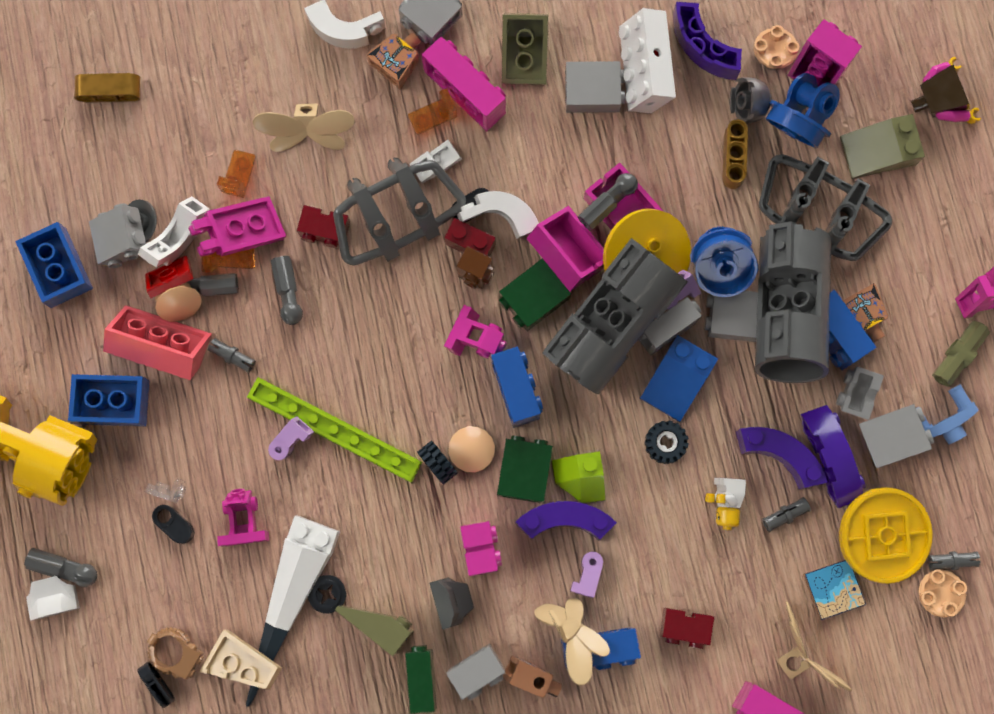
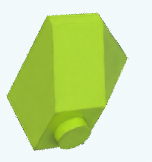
M600 451L552 460L555 484L572 495L580 503L606 500Z

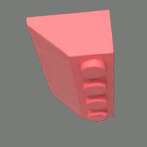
M125 305L105 328L103 351L159 371L176 375L180 378L191 380L200 368L212 333L178 322H170L162 319L160 316Z

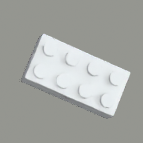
M642 8L619 26V37L622 47L621 58L624 66L623 77L626 84L628 111L653 113L676 98L666 11Z

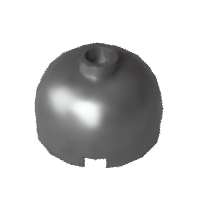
M742 77L735 81L738 82L736 87H732L730 91L729 104L731 113L735 112L736 117L745 123L761 120L769 111V103L772 100L767 85L756 78Z

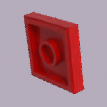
M183 256L168 266L163 265L145 274L146 290L150 299L164 293L168 289L194 279L188 257Z

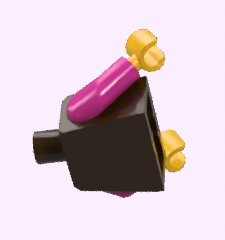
M952 57L948 62L933 66L923 78V83L920 85L923 96L911 100L915 113L929 108L932 118L936 117L943 121L974 124L981 120V118L973 116V113L978 112L979 108L975 107L968 111L970 104L957 74V71L962 66H954L953 64L957 60L956 57Z

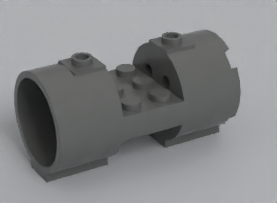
M791 221L769 225L766 235L760 237L755 372L765 379L783 383H806L820 380L829 373L831 236L820 228L816 227L814 231L803 229L802 224H794Z
M631 238L603 273L602 280L577 312L571 314L542 353L554 365L578 380V383L599 395L628 359L627 353L651 322L655 318L659 319L688 281Z

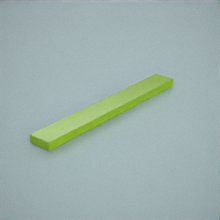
M257 377L247 396L248 399L289 420L298 416L317 435L410 483L413 482L423 463Z

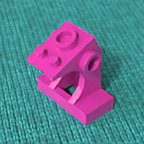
M994 267L985 275L978 276L955 298L964 319L973 317L977 312L994 309Z
M463 305L444 347L451 353L461 356L464 347L470 346L477 349L476 354L488 359L489 357L491 358V355L502 352L507 343L504 341V333L501 332L502 328L492 323L487 326L477 322L480 315L472 307ZM474 329L482 331L478 342L469 339Z
M240 488L230 491L225 500L222 501L224 515H229L230 531L229 535L217 536L218 546L225 547L270 541L269 531H257L255 511L258 510V501L256 496H252V490L245 491ZM247 510L249 524L237 525L236 512Z

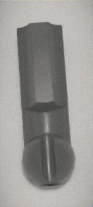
M629 173L621 174L616 179L614 186L606 193L603 192L577 216L585 228L589 231L594 229L617 207V204L625 196L634 194L638 188L636 177Z
M290 256L275 257L271 260L276 290L278 295L281 296L283 306L280 310V317L286 324L295 325L302 319L303 310L296 300L295 292H297L292 261Z
M235 273L200 276V278H194L186 282L202 296L237 294L239 291L238 278Z
M31 548L25 558V569L51 577L57 576L59 579L62 578L75 582L80 587L92 586L97 580V571L90 564L73 562L65 557L36 548Z

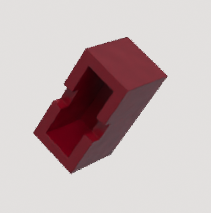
M303 205L297 227V233L302 237L301 239L309 243H315L316 240L324 242V245L327 247L337 248L339 243L333 217L334 212L330 211L329 215L321 213L322 209ZM343 214L347 236L351 221L348 215Z
M456 218L453 219L444 237L446 246L463 253L468 246L490 257L496 245V237Z
M670 608L663 609L660 637L665 638V643L679 645L680 640L689 642V647L703 649L704 645H711L715 616L692 613L691 617L685 616L686 611Z

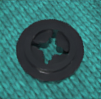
M323 575L318 578L308 596V600L316 611L329 614L336 612L335 609L344 604L347 593L340 579L332 575ZM333 585L331 594L334 595L336 600L328 598L322 604L324 595L318 589L328 590Z

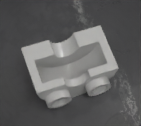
M858 366L853 371L848 370L844 378L846 387L844 392L839 393L836 405L841 406V410L869 420L874 407V399L880 389L884 375Z

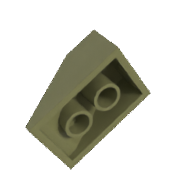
M503 14L502 83L546 84L549 14Z
M913 114L891 118L840 136L851 179L915 166L925 157Z
M338 606L335 611L391 656L397 654L414 632L410 628L412 623L403 616L397 618L393 615L348 606Z

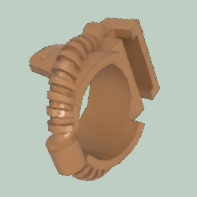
M173 627L163 628L157 634L152 633L147 641L150 645L148 647V659H150L149 662L152 663V667H155V670H159L158 672L160 673L163 672L162 674L167 673V675H170L171 673L174 678H192L196 672L194 670L196 665H200L204 659V653L197 650L195 644L190 643L191 640L190 638L188 639V635H185L184 631L182 632L181 629L178 630ZM167 635H172V637L177 639L183 648L182 658L174 666L163 664L156 654V644Z

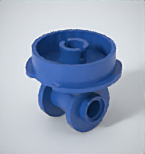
M809 73L800 74L790 85L784 104L774 100L770 101L769 104L772 109L767 115L766 120L788 136L806 145L818 148L824 137L829 138L831 136V132L823 127L822 124L833 114L840 98L839 88L829 82L818 87L815 76ZM808 107L809 109L806 114H802V111Z
M720 226L709 229L698 239L690 253V260L693 262L697 283L701 289L717 297H731L744 292L750 287L759 270L754 251L751 247L752 241L750 237L733 228Z

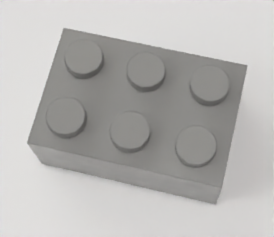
M489 643L450 668L446 674L461 699L463 700L467 697L470 701L482 693V687L489 683L490 687L503 680L505 668Z

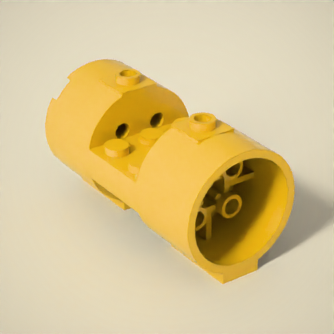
M0 395V459L6 462L11 459L16 462L12 484L18 489L17 493L29 499L35 496L60 506L66 505V499L69 496L74 498L87 477L92 464L89 462V453L94 452L98 439L92 432L50 415L46 421L36 426L30 434L9 426V411L12 404L6 397Z

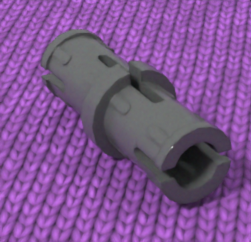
M214 338L211 343L219 348L217 349L211 345L208 347L209 352L222 357L226 363H232L247 373L252 368L246 365L245 362L252 366L255 365L256 360L240 353L239 349L234 346L231 348L217 338Z
M802 497L788 506H781L779 511L762 518L763 525L768 532H771L785 523H792L793 519L811 511V507L808 501Z
M952 551L944 555H929L928 561H938V563H928L930 570L947 568L959 570L960 567H979L980 561L970 559H979L980 556L977 551L958 554L956 551Z

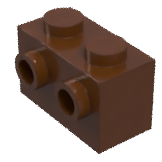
M467 246L456 266L458 278L465 280L464 284L473 289L477 287L483 289L485 283L489 285L494 276L492 258Z

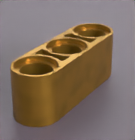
M133 73L78 74L75 76L74 98L79 102L86 103L139 101L141 77Z
M739 119L731 121L724 133L722 180L729 189L740 187L747 174L748 127L744 121ZM731 130H738L741 135L734 136ZM730 151L738 152L740 157L734 158L731 156ZM734 172L738 174L740 179H732L729 173Z

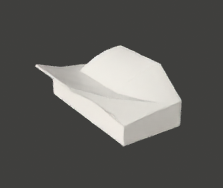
M57 576L31 582L30 593L26 597L30 621L80 608L75 585L66 584Z

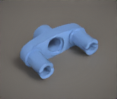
M961 384L948 391L958 407L956 414L935 425H930L927 419L922 422L925 431L930 429L932 437L942 434L948 445L967 436L961 424L970 419L979 410L976 404L970 401Z

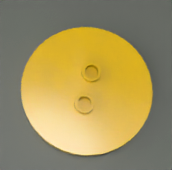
M657 209L634 211L623 217L613 227L607 237L603 251L605 271L631 238L676 273L681 270L688 271L691 253L688 233L681 222L667 212Z
M888 487L868 490L854 499L846 509L839 529L840 548L848 565L860 576L873 582L884 584L897 583L915 574L925 563L931 550L933 538L931 521L923 505L911 494Z

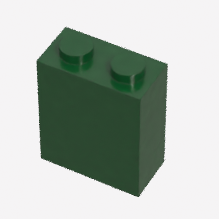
M542 258L501 289L498 301L505 311L510 310L513 313L514 317L512 319L520 329L524 327L526 331H529L568 301L571 297V292H569Z
M511 436V439L506 438L497 496L543 504L553 446L548 445V441L534 439V443L526 442L525 438L521 436Z
M427 645L412 646L411 651L405 653L410 714L435 712L437 701L433 649H427Z

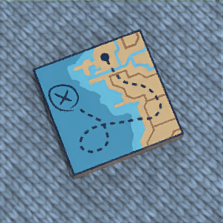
M846 560L803 574L819 620L866 605L854 570L848 565Z

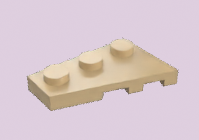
M223 630L199 672L263 689H270L282 667L229 630Z

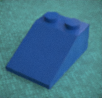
M677 335L639 399L680 422L718 358Z

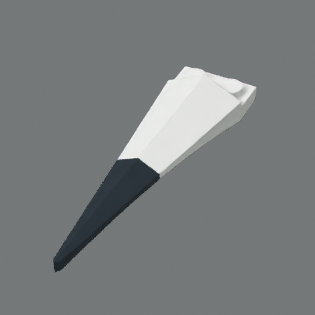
M298 515L294 516L288 536L284 541L259 646V652L274 661L301 608L332 556L340 531ZM250 685L246 707L252 704L259 687Z

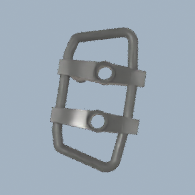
M779 154L774 156L768 164L759 200V209L775 224L791 221L796 224L805 209L810 205L811 200L815 197L821 180H824L847 193L839 207L832 214L826 232L831 236V255L848 261H857L891 228V214L866 196L870 187L866 182L857 179L851 185L826 171L829 162L820 157H817L812 165L788 155ZM780 163L806 173L793 190L782 216L778 215L768 205L777 166ZM799 190H805L808 193L807 197H804L806 193H799ZM861 204L882 218L883 223L854 252L836 247L846 233L852 229L853 221L857 217ZM840 212H845L848 216L841 217Z
M394 157V162L390 159L387 164L388 169L393 175L368 188L359 179L352 178L354 182L352 183L349 180L347 183L352 196L336 207L333 213L343 261L349 265H359L384 255L387 262L400 256L398 250L424 236L428 241L440 236L438 227L462 211L461 207L466 205L464 193L442 167L433 160L408 166L406 162L402 163L400 159ZM432 170L457 199V203L435 218L432 206L414 176L418 172ZM398 183L405 197L407 207L420 228L394 241L390 225L383 217L372 196ZM423 202L421 208L415 209L418 203ZM357 204L364 218L367 230L379 247L357 256H351L343 214L353 205ZM377 224H382L380 229L373 230Z

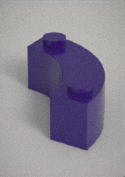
M676 1L673 11V25L679 44L687 56L696 65L710 74L724 79L737 80L741 71L742 49L727 46L709 36L700 17L699 3Z
M827 405L802 413L803 432L808 438L815 454L819 453L821 462L824 465L822 469L828 482L826 483L828 495L837 508L851 504L854 499L864 493L863 489L866 488L863 477L859 475L854 456L840 427L841 422L836 412L832 413Z
M747 427L736 431L741 454H761L780 461L793 476L798 490L828 483L816 457L804 444L784 432L764 427Z
M557 501L538 506L515 521V524L531 540L545 530L560 526L581 529L591 534L597 540H600L617 523L603 511L593 506L573 501Z

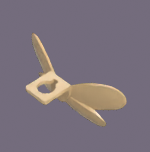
M297 104L294 118L284 114L264 112L253 118V126L261 133L276 136L270 142V148L275 152L290 149L307 136L326 148L340 150L344 147L345 142L337 134L349 130L354 125L355 120L353 115L345 110H334L317 117L318 104ZM311 109L307 114H303L301 110Z
M568 599L565 608L554 604L539 606L534 611L536 618L547 625L555 626L564 643H566V663L570 678L577 685L587 684L593 672L592 653L599 656H607L610 653L607 642L598 633L581 624L584 609L580 599Z
M786 601L790 620L789 625L797 646L778 659L781 668L790 679H793L812 667L837 689L840 690L839 685L848 691H852L850 686L841 678L810 660L806 655L794 613L790 604ZM801 656L803 660L797 670H791L787 667L786 661L788 658H798Z

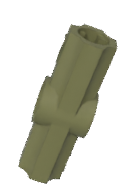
M974 320L964 330L961 337L951 344L945 353L946 357L932 374L938 383L950 387L961 371L972 363L978 354L976 351L990 334L987 326Z

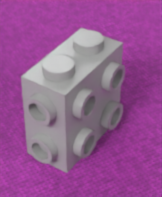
M404 0L399 6L400 22L408 30L410 28L417 33V37L426 44L428 42L432 45L441 36L443 37L463 16L462 3L459 0Z
M124 203L114 206V209L100 213L98 217L89 221L97 263L99 265H106L108 268H118L122 266V263L139 257V249L146 242L138 208Z

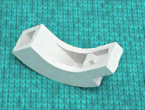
M325 0L304 8L307 18L317 35L327 43L340 48L369 45V35H377L386 28L380 11L356 22H344L337 19L331 13Z
M488 191L477 194L474 197L477 205H474L473 202L461 207L462 211L457 214L458 219L462 222L484 213L499 214L509 222L516 239L531 233L536 225L539 224L535 214L524 201L512 194L501 191Z
M192 196L180 202L168 227L156 239L140 247L138 255L155 267L161 264L170 265L188 248L197 236H191L188 229L191 226V222L204 217L206 211L210 209Z

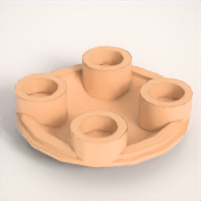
M775 25L771 29H767L759 34L753 48L755 56L761 64L768 68L781 69L789 66L796 59L799 43L782 26Z
M189 283L181 284L155 296L157 315L170 322L182 321L193 316L200 308L202 302L200 294L194 288H191Z
M468 426L459 429L452 436L448 453L452 463L458 469L477 473L484 470L491 463L495 453V445L492 437L485 430L479 427Z
M943 569L933 570L926 574L920 582L918 591L920 602L932 615L942 618L955 616L965 604L967 585L950 571Z

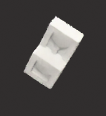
M446 140L433 151L425 152L409 165L433 160L445 171L462 160L452 143ZM432 170L416 173L422 183L436 176Z

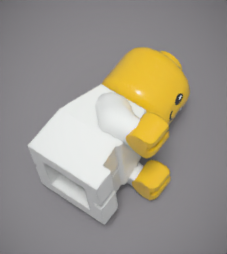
M714 478V485H717L716 494L706 493L705 502L714 503L716 501L718 506L716 509V524L723 526L722 530H732V527H737L740 524V510L738 508L741 507L745 496L746 480Z

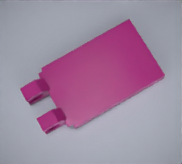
M270 196L206 211L204 217L192 221L191 226L188 227L191 236L203 234L206 231L210 236L209 240L200 242V246L197 247L200 257L211 255L214 252L217 255L221 254V256L282 241L286 238Z

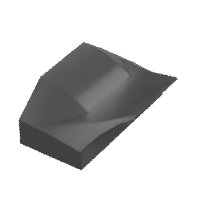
M449 577L430 582L442 630L462 624L464 617L474 609L468 584L453 581Z

